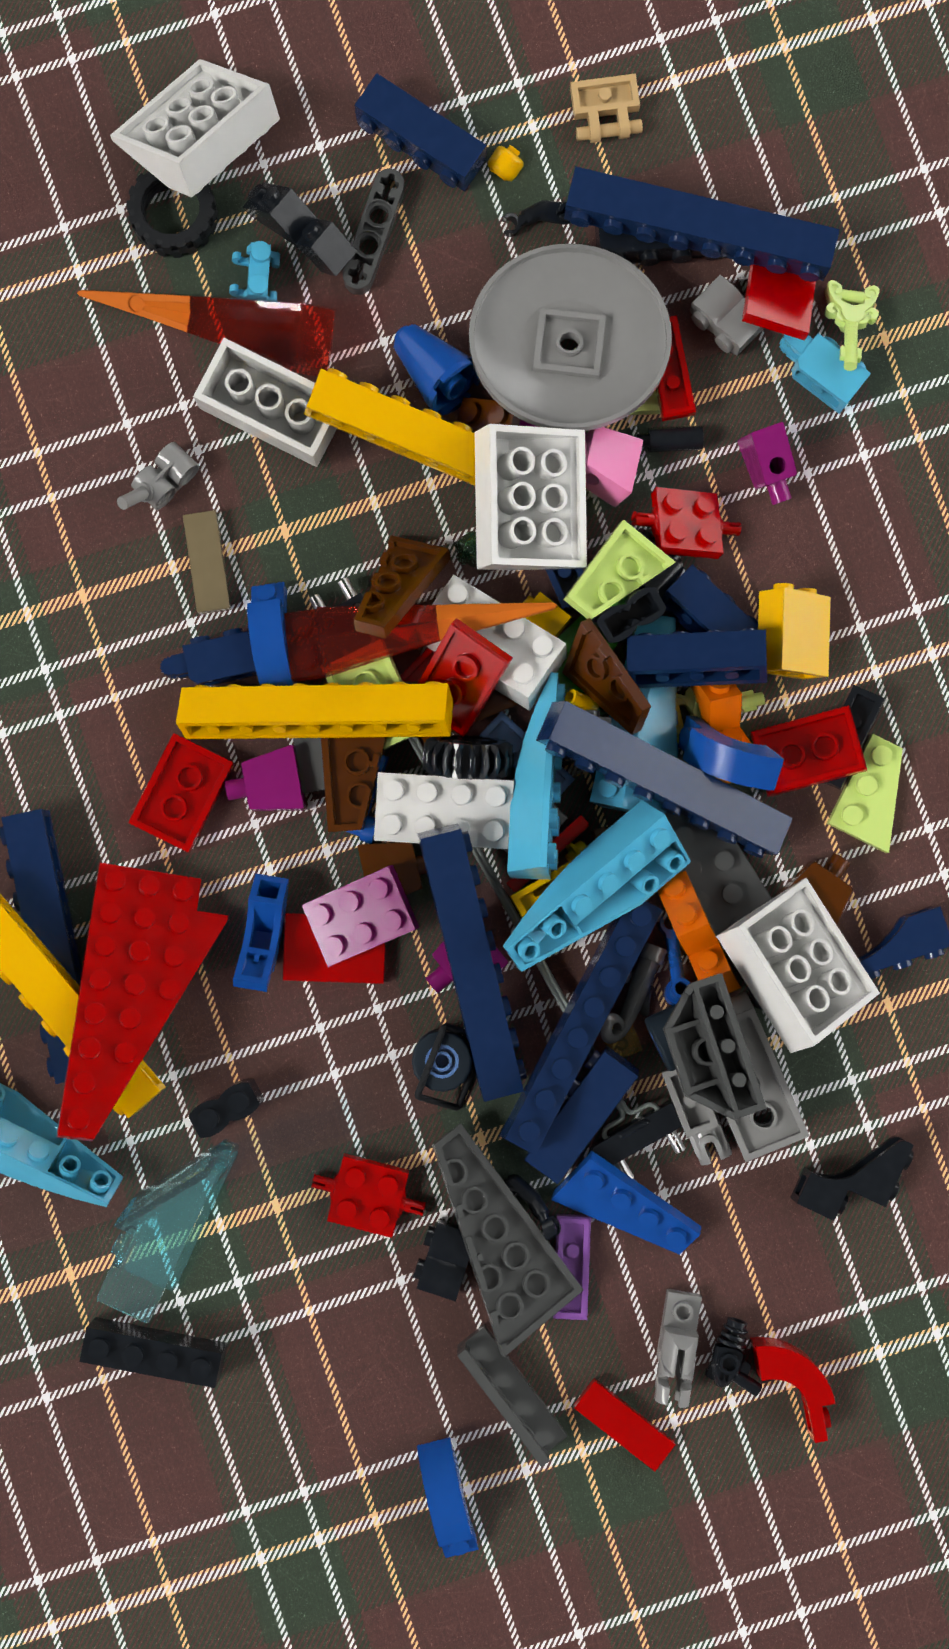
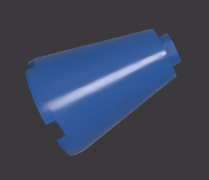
M416 324L403 326L397 331L394 337V350L428 408L436 412L439 411L442 415H447L458 409L462 404L463 397L469 398L471 396L467 392L471 385L474 383L478 386L480 383L471 356Z

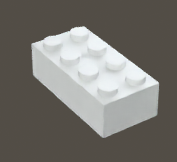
M223 338L193 396L199 409L315 467H318L337 430L333 426L304 415L315 385L314 382L226 338Z
M453 574L415 627L418 640L434 652L437 650L441 641L436 605L498 604L500 602ZM526 618L476 631L513 657L495 690L530 711L540 697L551 672L556 673L566 660V643Z
M378 772L374 841L420 844L417 833L458 823L462 832L468 831L472 847L508 849L510 804L513 798L514 781L497 779L469 780L446 778L444 776Z

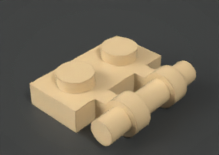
M636 73L570 82L574 120L587 119L588 126L576 127L577 141L590 140V143L601 142V138L618 136L619 139L630 138V134L642 133V120H629L628 113L639 112L640 109ZM617 116V122L600 124L599 117Z

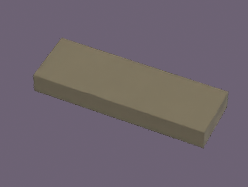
M216 510L183 515L197 613L201 615L232 610Z

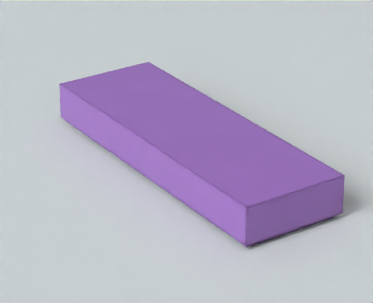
M557 1214L556 1219L561 1225V1231L556 1236L555 1252L581 1285L583 1291L553 1316V1319L587 1320L591 1217L587 1215Z

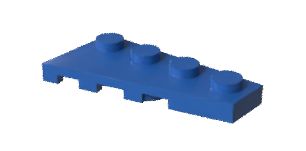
M591 1151L552 1193L551 1200L679 1255L701 1234V1226L594 1151Z

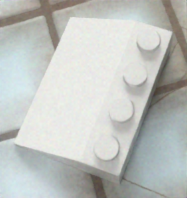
M199 59L110 136L115 144L168 188L192 198L213 178L222 173L239 155L243 154L258 138L266 134L280 120L268 83Z
M488 424L475 432L477 569L539 570L587 568L585 430Z
M807 878L802 879L716 936L790 1053L815 1046L880 994Z

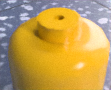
M509 145L508 148L498 146L488 160V167L492 173L504 181H513L522 170L524 163L518 157L520 151Z

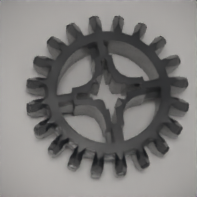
M450 735V737H430L425 741L424 749L422 750L423 769L430 774L446 778L469 780L501 779L511 774L514 764L513 745L506 740L465 735L463 737L461 735Z

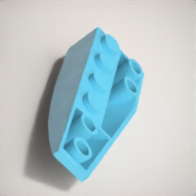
M551 672L535 706L524 736L515 771L513 798L510 804L507 873L513 879L551 880V870L558 869V850H556V843L552 842L553 836H559L560 817L558 816V808H554V803H560L561 782H555L556 770H562L563 758L546 752V745L536 741L552 702L565 701V684H560L558 673Z
M641 800L591 842L564 868L523 916L503 945L521 972L640 906L691 862L666 815Z
M0 1083V1173L40 1189L107 1207L121 1184L123 1176L80 1141L56 1137L58 1124L19 1092Z

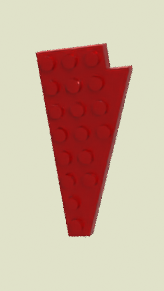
M100 862L56 1137L93 1141L227 923L228 915L197 911L201 886L200 878Z

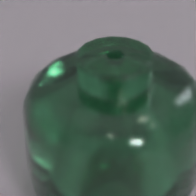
M470 531L456 542L455 550L458 553L456 558L462 565L468 563L471 567L475 568L477 567L476 532Z

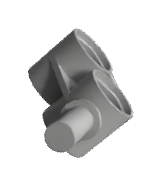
M171 442L157 455L155 464L158 468L155 469L152 465L143 468L132 481L131 487L134 490L120 496L117 499V504L121 509L125 510L140 502H148L155 510H159L167 505L175 493L196 475L200 465L176 442Z

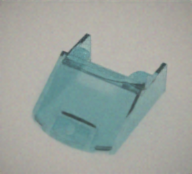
M224 1139L133 1197L114 1224V1227L127 1233L121 1232L112 1247L111 1253L116 1256L97 1295V1301L144 1323L151 1321L165 1289L173 1291L182 1276L238 1155L239 1144L229 1139Z

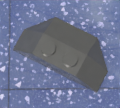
M716 974L689 983L663 1027L685 1097L732 1120L767 1109L723 974Z

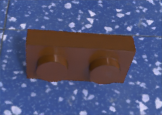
M463 397L457 422L470 426L473 429L472 432L475 433L488 424L519 426L521 419L509 413L495 400Z

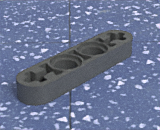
M387 168L377 174L352 244L357 252L343 269L345 287L354 295L365 294L371 289L404 196V179L401 173L395 169ZM390 180L395 181L396 188H391L388 195L389 202L384 200V185H388ZM377 209H382L389 216L386 222L375 224L370 219L371 213ZM364 240L375 241L378 245L376 252L370 255L362 253L359 247ZM360 261L364 264L363 277L365 280H359L358 284H354L350 275L356 276L358 274Z

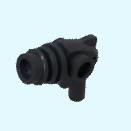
M728 1317L727 1322L723 1324L725 1329H722L721 1335L717 1338L721 1343H715L712 1359L705 1371V1375L712 1379L719 1388L727 1387L734 1382L756 1397L762 1389V1384L748 1376L751 1365L748 1361L744 1360L745 1352L741 1350L746 1349V1344L744 1343L746 1342V1337L744 1335L748 1333L746 1330L748 1323L738 1318Z

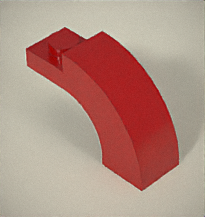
M770 1337L750 1338L755 1369L761 1381L782 1380L798 1388L802 1397L809 1435L814 1443L828 1441L826 1429L831 1428V1419L826 1406L836 1403L827 1379L813 1360L801 1349L786 1341Z

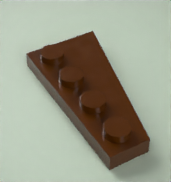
M391 535L388 540L389 548L381 556L378 573L374 572L371 579V589L365 593L354 617L355 631L386 639L451 560L449 548Z

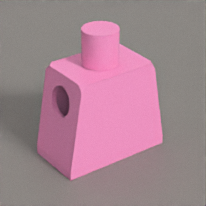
M605 427L590 430L585 435L586 489L614 507L618 506L632 493L644 440Z

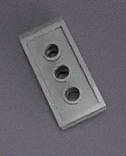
M745 991L730 997L765 1105L771 1109L770 1118L763 1123L756 1122L753 1119L754 1113L735 1120L726 1117L745 1162H748L805 1139L810 1135L757 1013Z

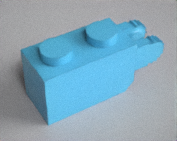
M819 333L814 339L808 335L805 341L784 334L779 343L780 351L785 353L795 363L791 369L792 378L838 414L842 412L871 374L866 370V366L862 361L857 363L855 370H845L844 361L839 360L840 346L830 337H823Z

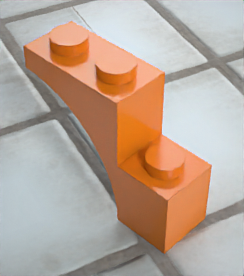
M736 684L691 686L703 721L723 735L742 742L751 743L740 727L742 693ZM715 777L716 779H718V780H720V781H722V782H724V783H726V784H727V783H731V782H728V781H725V780H722V779H720V778Z
M686 870L676 874L658 890V893L674 932L690 960L697 979L701 980L722 973L728 993L740 989L741 987L731 964L716 937Z

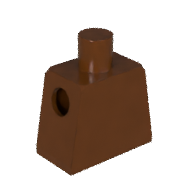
M413 843L362 844L357 846L364 877L393 865L406 895L423 889L420 875L427 874L423 855L415 854Z
M836 853L832 854L824 867L815 861L808 862L774 897L802 879L807 878L837 925L853 891L850 885L841 880V877L850 866V862Z

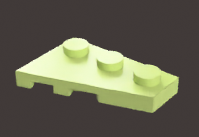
M622 520L563 600L585 618L592 620L673 565L675 561L629 523Z
M871 734L862 750L867 771L849 776L826 824L884 853H889L903 748L875 734Z

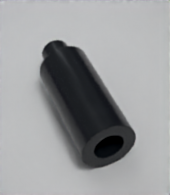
M702 426L648 428V433L636 434L637 438L644 440L642 447H648L649 452L703 449L704 435Z

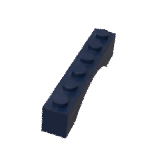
M930 906L900 916L891 931L878 945L858 957L869 977L873 979L880 976V970L890 966L893 967V970L913 965L912 959L923 955L925 960L944 955V948L949 947V930L941 907ZM749 989L755 1008L762 1009Z

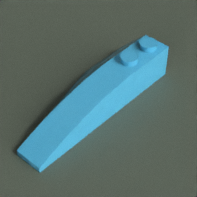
M660 616L652 623L637 626L634 635L640 633H651L653 635L671 634L676 632V619L674 617ZM626 658V661H625V664H624V667H625L626 670H627V658ZM677 687L639 688L650 703L651 708L641 731L633 736L678 758L679 749L676 725H678V712L676 711ZM612 718V725L629 733L617 721H615ZM596 771L590 802L603 808L628 812L641 801V799L633 795V789L625 785L623 788L611 785L604 781V774ZM652 800V802L644 801L663 814L666 813L661 809V803Z

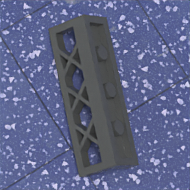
M483 1324L457 1345V1356L533 1457L543 1467L550 1461L549 1451L567 1437V1432L508 1355L505 1357L501 1356L495 1337Z

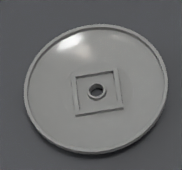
M568 243L543 246L523 253L507 262L488 280L481 290L472 310L469 327V346L473 366L484 388L500 406L517 418L538 427L585 431L602 428L622 420L648 400L658 387L665 373L672 343L671 322L663 298L651 280L639 268L623 257L605 249L583 244ZM565 339H572L577 342L578 347L574 350H565L561 347L560 343Z

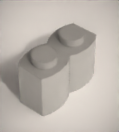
M721 275L691 304L690 312L693 323L703 331L707 329L716 337V344L726 353L732 352L738 356L764 329L742 321L745 298L731 282Z

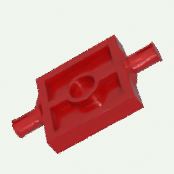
M656 487L651 493V513L634 511L631 516V524L633 526L650 527L655 537L656 546L665 554L719 559L724 553L722 534L738 537L741 533L740 522L722 520L719 512L718 494Z
M344 1153L340 1170L334 1179L314 1174L311 1188L330 1192L331 1206L327 1218L328 1222L390 1238L393 1237L396 1221L403 1211L422 1216L426 1202L406 1198V1182L410 1170Z

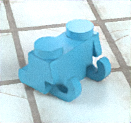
M264 241L251 242L247 246L246 254L250 255L249 257H241V252L238 251L232 253V262L234 264L248 267L247 289H238V284H232L229 288V294L237 298H243V300H250L251 305L275 308L277 306L278 292L269 291V296H267L269 266L271 262L273 268H279L280 253L271 251V245Z

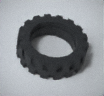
M147 172L145 175L141 173L136 178V185L131 186L129 189L130 200H127L126 207L129 213V221L138 239L144 243L147 249L150 251L156 250L158 255L167 257V254L173 255L174 258H180L185 253H189V255L196 253V248L201 245L204 247L209 242L208 237L210 234H214L216 230L215 221L218 220L217 204L209 183L199 193L195 194L199 201V213L195 222L188 229L177 234H164L154 230L149 225L146 219V209L150 200L159 191L168 187L150 172Z

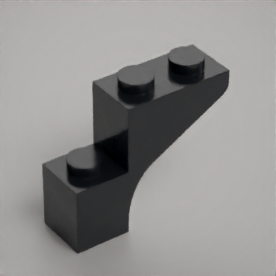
M263 182L256 185L249 192V200L244 204V210L251 217L297 247L322 273L337 276L357 252L333 222L318 219L292 188Z
M892 1136L843 1172L823 1174L804 1167L790 1198L797 1204L833 1221L837 1214L841 1215L847 1206L848 1196L846 1194L848 1190L886 1207L888 1201H893L898 1193L900 1184L897 1181L902 1170H907L913 1160L914 1152L912 1148L914 1145L900 1137Z

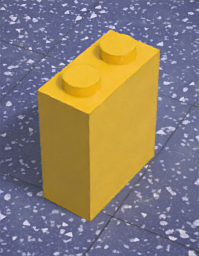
M777 583L773 585V589L759 592L758 630L766 629L767 674L802 680L829 677L831 597L817 594V589L800 588L796 590L794 585L790 583Z

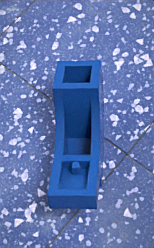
M284 582L252 586L251 603H247V617L251 651L259 684L292 686L297 683V665L292 654L288 634L286 586Z
M687 715L684 727L679 734L678 747L684 751L683 760L693 767L731 783L763 790H775L784 758L767 745L751 744L730 738L716 731L698 716Z
M255 873L248 898L246 929L233 977V987L267 992L271 974L275 970L281 943L289 879Z
M448 1437L417 1445L428 1508L438 1545L442 1547L445 1558L479 1550L477 1537L467 1509L458 1461L451 1438Z

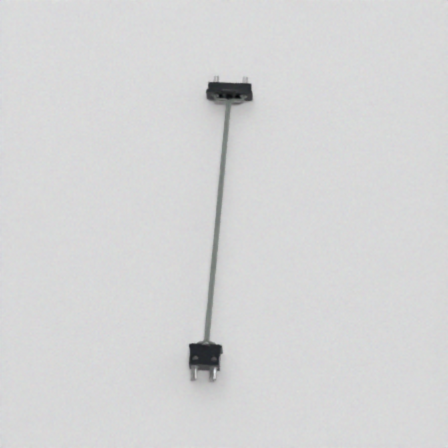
M347 577L343 578L353 597L351 598L342 580H340L338 584L347 599L342 604L328 611L320 595L315 594L314 596L324 612L322 614L314 598L310 597L309 599L318 615L314 620L330 646L329 653L334 657H338L343 653L344 655L351 653L349 652L350 649L371 637L372 640L368 644L377 640V636L355 631V612L364 596L362 593H356ZM330 623H335L334 629L327 631V626ZM411 737L408 740L423 765L422 750L424 747L418 737ZM472 847L473 855L516 928L521 921L519 914L482 849ZM542 960L536 966L562 1012H564L568 1001L545 960ZM593 1046L591 1047L587 1055L588 1058L595 1051V1048ZM622 1098L616 1106L620 1112V1117L607 1124L602 1130V1138L594 1141L591 1145L592 1151L624 1172L619 1164L621 1162L627 1175L631 1178H634V1175L627 1165L625 1158L664 1136L667 1137L676 1154L681 1152L670 1133L675 1137L681 1150L684 1151L686 1149L676 1131L682 1125L675 1112L672 1100H668L659 1106L654 1102H647L634 1110H630ZM648 1107H653L650 1111L607 1134L610 1128L624 1120L625 1112L629 1115H634Z

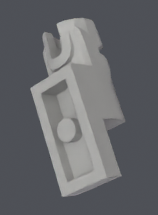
M667 1069L662 1071V1076L687 1138L689 1137L700 1164H711L712 1157L707 1147L709 1142L714 1143L721 1160L732 1155L730 1144L717 1112L685 1097L676 1070L669 1071Z
M667 1289L656 1354L658 1368L654 1399L660 1404L668 1405L670 1393L668 1378H674L675 1376L676 1389L674 1398L678 1401V1407H689L699 1339L697 1326L702 1300L700 1294Z

